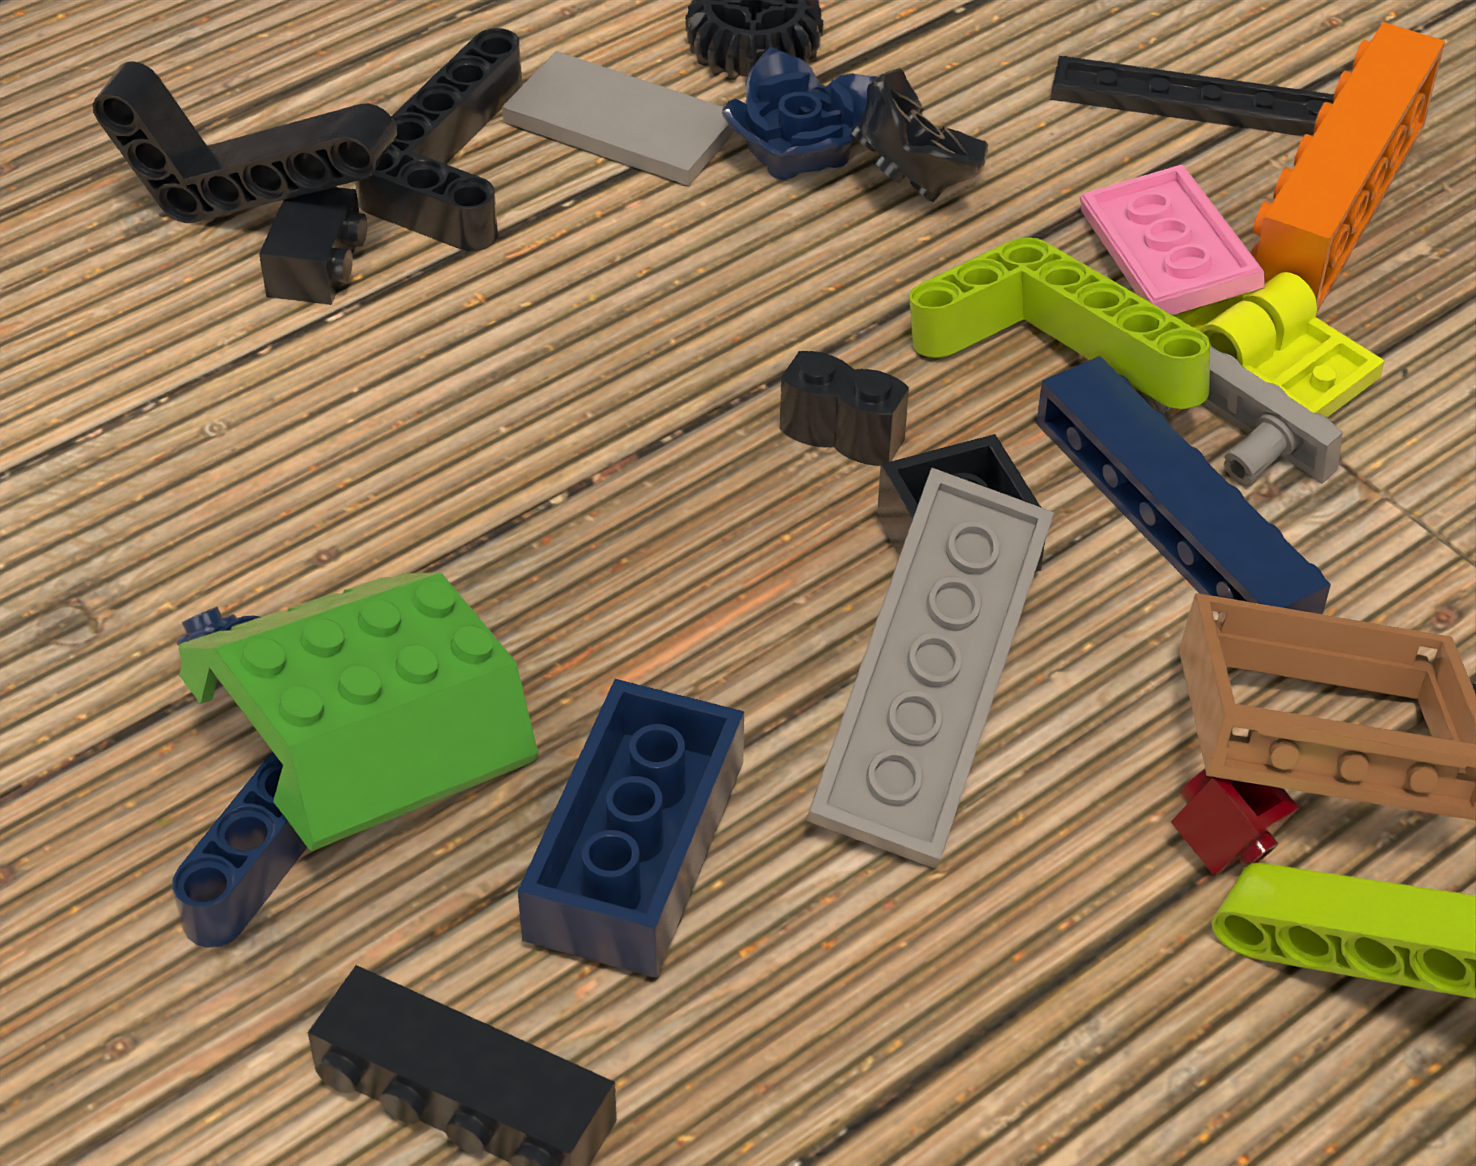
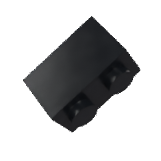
M332 187L282 201L259 252L266 297L326 305L333 304L340 284H346L350 279L352 255L356 246L362 247L364 245L367 235V217L365 213H359L356 189Z

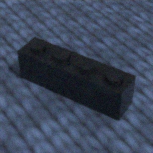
M355 965L307 1032L315 1071L330 1087L348 1094L355 1090L381 1102L382 1106L391 1115L403 1122L413 1124L419 1120L445 1132L454 1144L467 1152L481 1154L485 1151L511 1163L512 1166H590L617 1122L615 1081L358 965Z

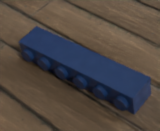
M1101 356L1042 381L1036 424L1199 594L1323 615L1331 584L1325 579L1320 569L1314 564L1309 563L1284 538L1281 531L1275 525L1265 520L1245 500L1237 487L1229 484L1206 461L1203 454L1197 448L1192 447L1169 425L1165 416L1161 412L1154 410L1132 388L1130 382L1123 375L1118 374Z

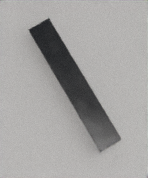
M1059 56L1050 100L1296 136H1304L1305 134L1313 136L1314 126L1320 109L1325 102L1333 104L1334 94Z

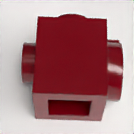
M1203 769L1180 790L1179 796L1187 805L1176 815L1171 823L1212 874L1216 876L1237 862H1240L1245 867L1251 863H1258L1269 855L1279 845L1272 834L1300 807L1284 788L1207 776L1206 770Z

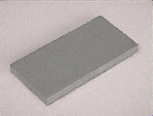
M555 51L502 107L503 122L687 186L690 185L735 132L722 115L723 106Z

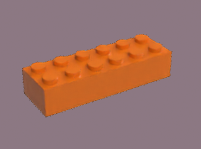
M1382 22L1371 42L1362 40L1353 61L1352 72L1344 70L1340 76L1334 92L1333 104L1325 102L1322 105L1314 126V135L1305 134L1295 155L1294 168L1285 167L1275 187L1274 201L1272 203L1264 201L1257 213L1253 234L1259 235L1260 239L1259 244L1256 243L1253 247L1251 255L1263 269L1265 283L1283 272L1299 276L1312 289L1316 298L1318 313L1425 125L1445 44L1444 40Z

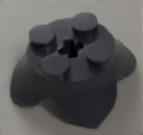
M900 68L880 74L874 82L869 83L863 115L851 130V133L866 148L873 152L877 151L880 154L875 160V164L885 175L897 183H900L906 176L910 179L911 185L922 196L935 202L948 187L976 177L978 171L985 164L988 143L945 126L942 129H938L922 115L924 108H922L920 100L907 80L904 71Z

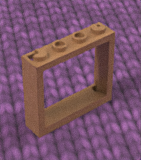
M1195 593L1179 652L1207 776L1476 821V694L1451 636ZM1212 611L1220 612L1218 620H1214ZM1420 646L1437 649L1433 663L1429 662L1427 656L1417 654ZM1226 667L1418 699L1431 737L1235 704ZM1232 727L1249 729L1247 737L1233 735Z

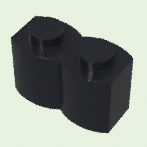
M798 351L781 377L780 430L788 437L800 443L823 448L834 447L839 453L851 460L867 465L880 466L893 460L905 440L909 387L900 379L882 371L853 369L843 360L823 352Z

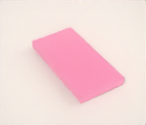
M1178 165L1083 193V195L1079 196L1083 215L1136 294L1171 315L1265 288L1263 269L1184 165Z

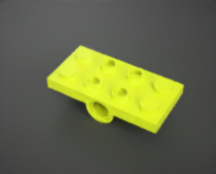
M1289 272L1276 275L1265 283V288L1173 315L1204 333L1209 338L1211 347L1221 353L1233 356L1242 367L1267 383L1276 384L1284 390L1288 397L1311 412L1325 417L1332 415L1380 379L1385 360L1316 317L1317 302L1312 289L1302 278Z

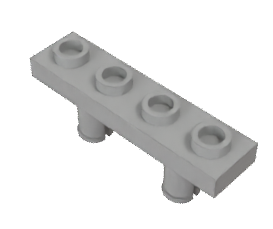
M1210 346V390L1207 400L1202 404L1248 434L1246 438L1224 456L1226 459L1224 467L1228 474L1237 482L1248 485L1273 461L1281 456L1323 484L1338 470L1343 432L1336 428L1327 417L1311 412L1288 397L1284 390L1276 384L1267 383L1242 367L1233 356L1221 353ZM1136 390L1154 410L1164 415L1170 409V407L1157 402L1140 390Z

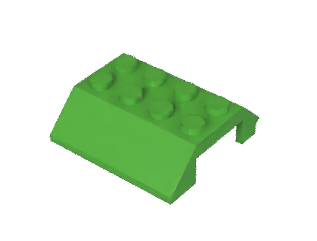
M441 572L407 573L395 577H381L345 589L343 593H333L290 607L288 612H275L233 626L232 631H218L179 644L178 649L182 661L179 676L198 702L202 704L213 699L218 679L283 764L273 802L310 851L533 763L538 755L516 661Z

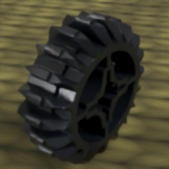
M692 0L690 5H688V14L685 15V31H687V42L690 52L697 55L698 64L710 65L711 72L714 74L725 71L728 73L730 80H733L738 76L748 77L751 68L770 47L800 58L807 64L808 60L817 56L820 39L823 37L824 20L821 19L822 10L819 6V0Z

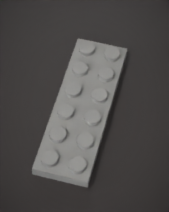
M931 468L805 821L936 868L941 859L1054 512Z

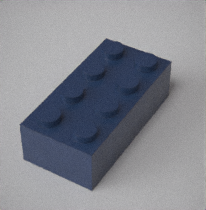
M614 679L517 891L522 941L657 978L743 764L744 711Z

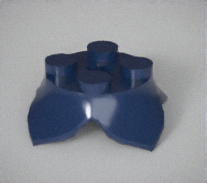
M770 47L750 70L746 80L745 103L738 99L729 100L722 108V115L727 123L747 141L749 151L760 162L768 165V172L774 178L786 180L794 178L799 173L820 171L828 167L839 168L846 165L849 161L850 147L856 139L851 130L863 115L867 87L870 82H874L877 79V76L854 73L844 74L834 80L832 79L831 83L824 86L819 83L812 68L803 60Z

